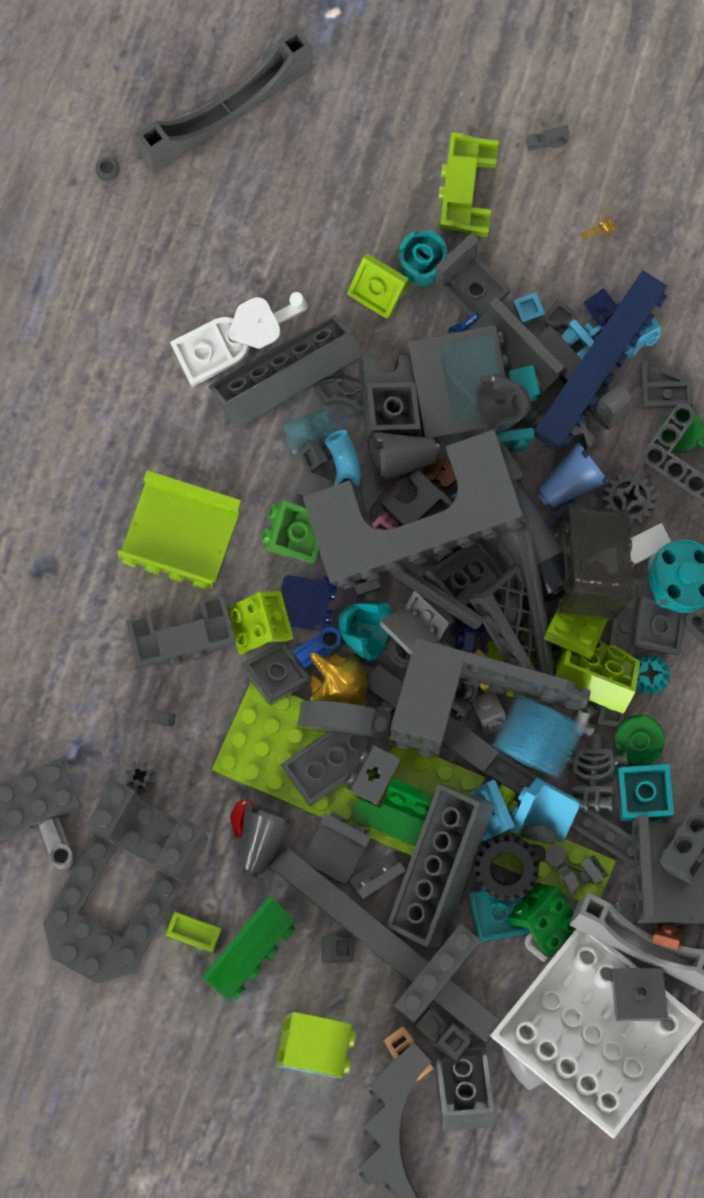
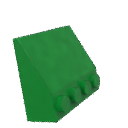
M269 896L202 978L229 1002L233 998L238 1000L246 990L243 985L249 978L254 980L263 969L260 967L262 962L266 958L270 961L278 952L279 948L276 945L282 938L287 940L296 929L293 927L296 923L295 920Z

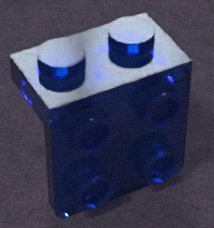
M286 575L283 579L281 593L290 626L322 631L326 628V624L331 625L333 610H330L329 606L330 600L335 601L337 586L331 584L327 576H323V580L320 581Z

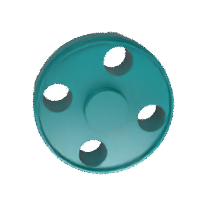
M688 539L676 540L662 546L650 556L648 582L658 606L678 613H691L704 607L703 545ZM667 590L671 593L672 598L668 595Z

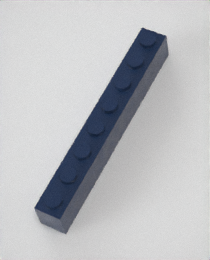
M641 271L534 431L535 438L557 452L560 451L562 446L568 447L574 438V435L571 434L576 426L580 428L588 416L585 412L589 406L595 407L601 397L599 391L603 386L606 388L609 386L615 376L612 374L616 366L621 368L628 355L625 352L629 346L634 348L641 338V335L638 334L643 326L647 328L655 316L652 312L656 306L661 308L668 297L665 294L666 284L647 272Z

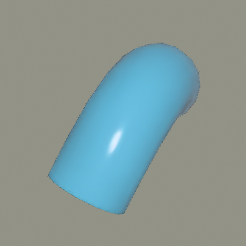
M347 430L336 431L325 440V444L336 466L337 476L335 485L350 480L357 486H360L361 466L355 446Z

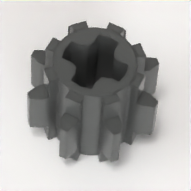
M133 762L134 768L132 771H125L130 776L126 784L127 786L134 785L136 793L140 788H144L148 792L147 786L149 784H156V781L151 778L156 771L155 769L147 770V762H144L142 766H138ZM138 772H141L143 775H146L144 777L145 781L143 783H140L139 780H135L136 778H138Z

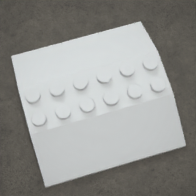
M576 929L490 1036L614 1139L703 1021L666 990L668 1019L666 1021H616L611 970L613 968L638 967L614 947Z

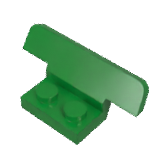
M393 778L382 807L380 808L358 798L353 818L361 824L416 846L434 795Z

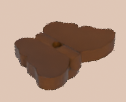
M442 454L440 458H437L435 464L425 467L424 476L430 482L436 481L441 483L444 489H449L457 482L450 459H444Z

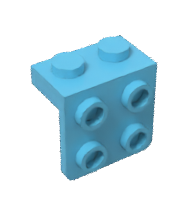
M536 778L529 788L526 786L523 788L518 798L521 801L520 807L516 806L511 814L515 827L509 831L519 835L526 824L543 825L556 832L557 840L563 841L569 832L581 803L578 799Z

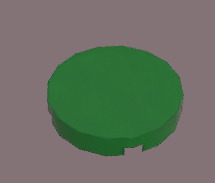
M633 715L618 725L614 744L619 755L627 752L629 763L646 765L654 762L662 754L665 745V734L661 725L654 718L647 715Z

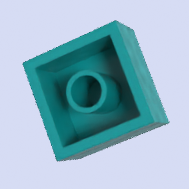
M669 764L618 767L616 770L620 822L634 821L638 816H648L649 820L671 819L673 817L674 808Z

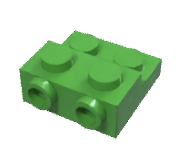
M285 500L276 502V505L273 504L268 513V519H271L269 529L265 528L261 537V542L265 543L263 549L284 557L290 556L310 564L315 563L319 547L306 508Z

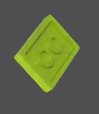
M566 592L544 639L591 659L612 611L605 609L599 604L589 602L579 595Z

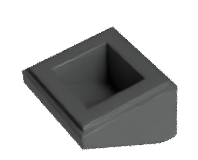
M353 936L322 937V962H353Z

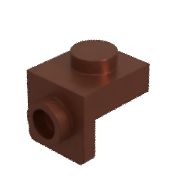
M658 923L653 943L678 950L679 945L681 946L685 927L669 923Z

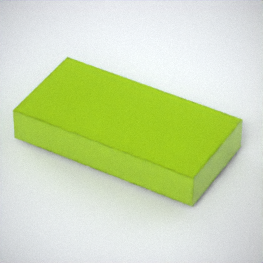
M174 911L166 936L214 953L223 929Z

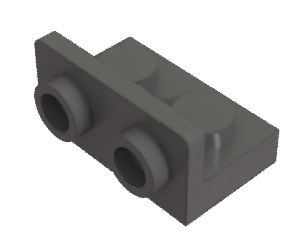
M389 853L351 878L350 883L361 900L365 901L404 875L406 870L401 862L398 863L394 855Z

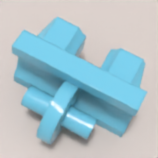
M574 319L569 323L568 329L561 337L570 347L578 342L583 349L576 354L583 359L603 328L600 325L593 328L589 323L582 328Z

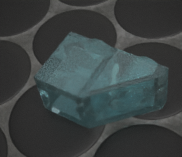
M329 407L282 425L283 434L292 455L299 453L310 441L318 439L320 443L338 430Z

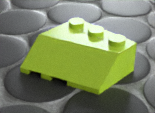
M599 640L591 659L562 647L555 677L575 683L574 689L578 691L580 687L590 690L589 701L624 714L636 691L640 661L616 645L608 646Z

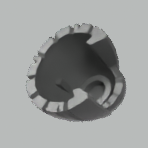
M486 374L480 378L481 382H478L476 388L477 394L475 397L477 400L475 405L476 409H478L476 412L478 420L482 423L481 426L485 431L493 429L497 433L504 431L521 421L528 414L531 398L528 391L521 384L497 374Z

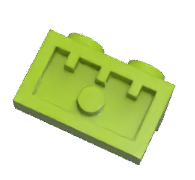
M281 591L258 592L227 608L239 655H244L270 642H287L294 638Z

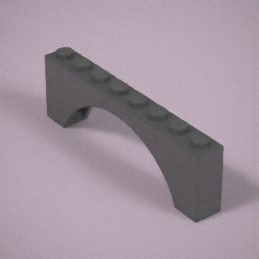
M299 28L278 40L264 61L248 77L221 98L190 115L171 121H155L138 132L136 138L140 155L151 171L155 174L313 69L312 46Z

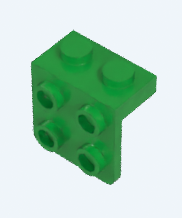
M544 884L534 886L523 901L518 903L507 916L511 925L528 928L545 957H553L576 930V928L569 925L574 912L559 887Z

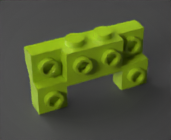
M451 132L448 162L442 164L441 177L446 178L445 186H440L438 200L443 201L440 229L463 231L464 235L473 233L475 236L488 238L491 210L472 208L476 167L496 169L498 140L476 138L464 133Z

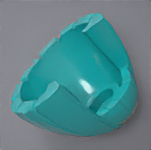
M362 602L348 606L340 614L338 629L341 637L355 653L364 659L375 660V658L381 656L383 649H386V645H388L391 637L380 626V621L382 618L393 613L391 606L384 602Z

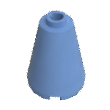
M578 442L540 485L539 490L541 493L538 494V497L546 507L551 504L554 508L603 486L609 481Z

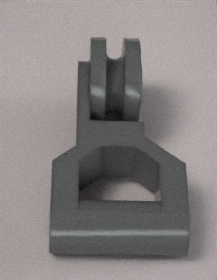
M560 846L550 847L547 849L545 856L547 864L556 868L568 892L571 895H576L579 892V883L573 872L565 865V850Z

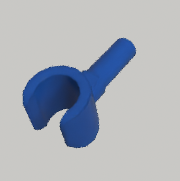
M475 312L465 322L449 327L448 333L455 330L457 332L467 331V328L480 317L479 314Z

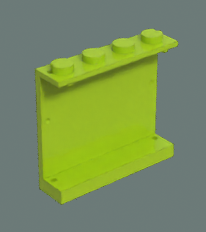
M146 470L142 494L122 550L117 552L119 559H122L121 562L131 567H135L136 564L146 567L145 570L152 574L159 575L160 572L168 574V578L177 582H183V580L193 582L192 586L202 590H206L207 587L214 589L242 508L241 500Z

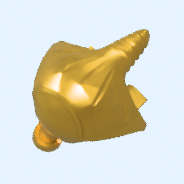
M335 652L327 660L318 653H311V660L324 677V681L316 673L311 677V683L308 684L313 691V695L310 697L311 701H332L366 707L367 677L357 655L352 654L347 659L340 657Z

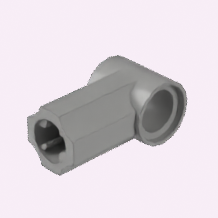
M52 818L39 824L38 826L52 864L60 870L71 868L74 864L75 856L69 845L60 818ZM61 851H66L69 855L64 863L56 862V855Z

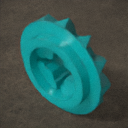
M649 654L639 657L640 667L636 689L648 695L663 691L669 683L671 673L667 662L659 656ZM649 664L653 672L661 673L653 677L652 684L647 676H640V674L647 672Z

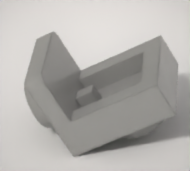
M585 423L580 428L576 426L571 433L574 435L571 442L582 440L585 451H591L592 443H595L592 430L587 429Z
M490 691L475 697L471 701L485 735L499 732L505 726L508 727V724H505L507 723L505 711L495 692Z

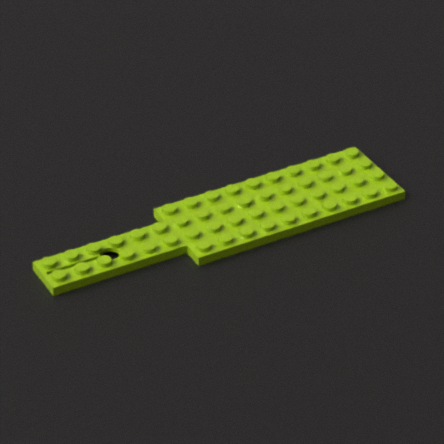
M252 681L212 768L213 772L322 819L325 813L331 815L332 812L346 819L344 823L353 828L356 824L368 831L367 835L371 837V840L411 857L415 849L414 845L354 820L353 812L358 798L381 808L393 778L432 795L435 794L438 783L471 792L480 787L485 778L433 755L432 758L418 754L419 750L409 747L408 751L393 747L388 753L401 760L377 805L346 789L348 784L345 782L310 807L285 773L281 764L328 731L317 732L297 727L301 702L306 700L290 694L269 706ZM373 769L366 771L369 776L374 777L376 775ZM523 829L519 835L511 831L500 835L517 836L527 841L530 845L538 844L545 850V856L547 849L550 847H562L566 853L565 865L571 867L569 869L575 877L585 870L581 862L595 855L609 876L597 884L592 879L581 884L576 877L579 883V892L576 895H571L568 892L556 868L549 866L546 858L539 863V875L536 883L559 887L563 895L580 901L587 892L601 898L616 860L567 839L563 841L556 839L554 844H546L524 838L522 836ZM487 840V841H484V842H481V843H480V846H479V849H478V851H477L476 857H477V855H478L480 849L484 846V844L487 843V842L490 841V840ZM501 853L492 862L493 865L519 876L522 873L521 860L513 853Z

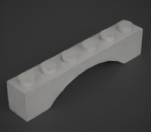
M588 892L579 901L569 924L570 926L655 968H663V972L704 992V950L680 945L677 950L654 944L653 935L648 934L626 920L616 911L612 904Z

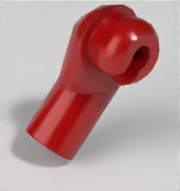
M250 800L238 801L230 814L235 838L242 836L246 805L251 803L253 807V803Z

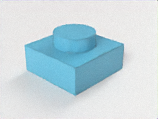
M536 292L513 300L518 318L523 324L545 317Z

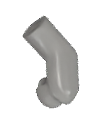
M585 706V708L578 710L574 720L576 722L573 724H575V731L577 730L580 735H586L590 738V736L594 735L596 726L590 724L588 718L591 710Z

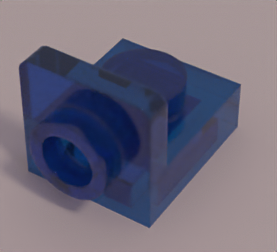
M604 288L584 301L583 304L601 327L608 322L619 304L616 305Z

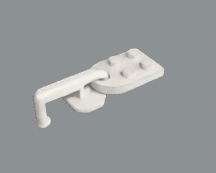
M299 292L292 293L290 296L291 305L275 313L272 312L269 304L263 298H252L237 307L234 319L230 317L214 319L171 341L173 350L191 386L193 387L240 363L246 357L250 346L261 349L275 342L280 336L279 324L308 309V303L303 295Z

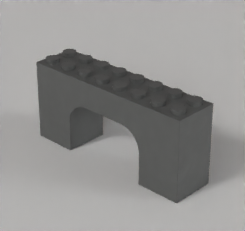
M493 429L446 446L458 483V493L455 501L443 512L391 530L382 531L373 527L360 488L350 480L304 496L305 507L330 583L339 588L343 587V590L351 589L358 585V581L364 579L367 582L381 578V573L390 571L391 574L397 573L405 569L404 565L413 562L414 565H420L428 562V557L436 554L438 557L446 556L452 553L453 548L459 546L462 549L476 545V540L485 538L486 541L492 540L500 536L499 532L508 529L510 532H515L523 529V524L528 523L529 520L502 439Z

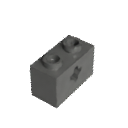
M369 743L368 747L364 746L358 756L360 762L356 770L352 769L346 779L348 784L346 789L377 805L401 759ZM373 769L376 775L374 777L369 776L366 771Z

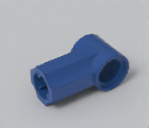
M326 627L320 634L293 650V652L306 670L314 664L310 658L311 653L315 652L326 657L330 653L337 652L342 647L343 639L336 628ZM329 634L337 636V642L332 646L324 643L325 637Z

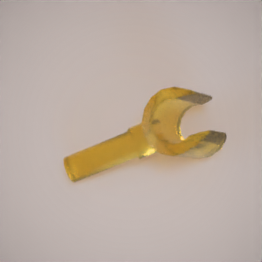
M604 219L598 226L580 235L582 239H585L602 231L607 237L616 228L611 220Z

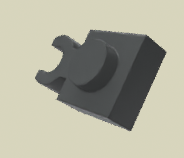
M568 126L544 130L541 134L528 135L526 140L528 150H534L541 146L553 149L564 146L569 140Z

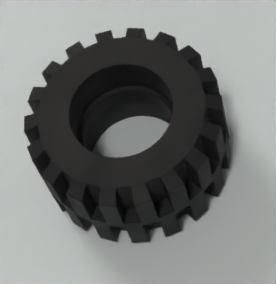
M510 835L497 836L485 843L476 857V880L480 884L481 889L492 898L495 897L501 901H513L517 898H522L533 889L538 879L539 860L536 852L527 841L522 840L520 837ZM501 853H513L521 860L522 873L514 882H500L492 873V862Z

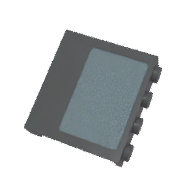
M496 325L408 342L426 438L437 440V437L483 429L482 423L478 420L476 413L478 409H476L475 405L478 382H481L480 378L486 374H497L505 377L504 370H509L507 355H501L500 346L505 345L502 331H497Z

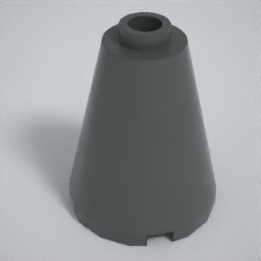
M381 432L372 433L375 439H371L370 442L372 466L378 467L379 473H374L377 482H384L430 466L437 462V458L441 457L440 445L435 443L432 438Z
M247 803L244 814L239 866L243 868V873L257 877L258 873L263 874L291 830L295 819L289 816L287 821L285 818H282L283 813L257 804L252 809L251 803Z

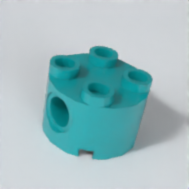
M429 230L410 233L404 238L399 249L398 267L401 274L407 277L411 283L421 287H428L430 284L435 283L436 265L448 255L445 241L438 234Z

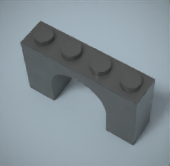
M460 924L396 1002L394 1009L414 1025L448 980L476 949L481 940Z

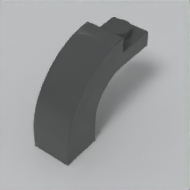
M303 701L300 706L297 727L317 732L341 731L380 740H388L391 714L355 704L332 701Z

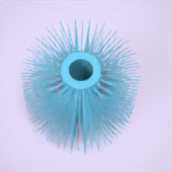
M526 700L522 703L524 705L519 708L520 711L517 712L518 714L513 720L514 725L509 727V731L506 730L507 732L502 738V744L496 748H501L500 751H505L506 755L512 756L510 758L514 757L515 760L535 770L538 769L541 772L545 771L546 774L551 776L552 773H557L556 771L559 769V766H557L561 763L558 761L559 758L566 754L563 751L568 748L566 747L568 739L574 736L572 732L575 730V724H573L574 722L571 723L570 719L566 721L567 718L564 717L567 716H562L546 705H536V702H527Z

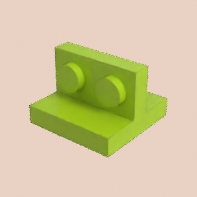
M367 253L358 267L347 295L384 318L389 319L398 301L409 290L412 283L408 281L407 277Z

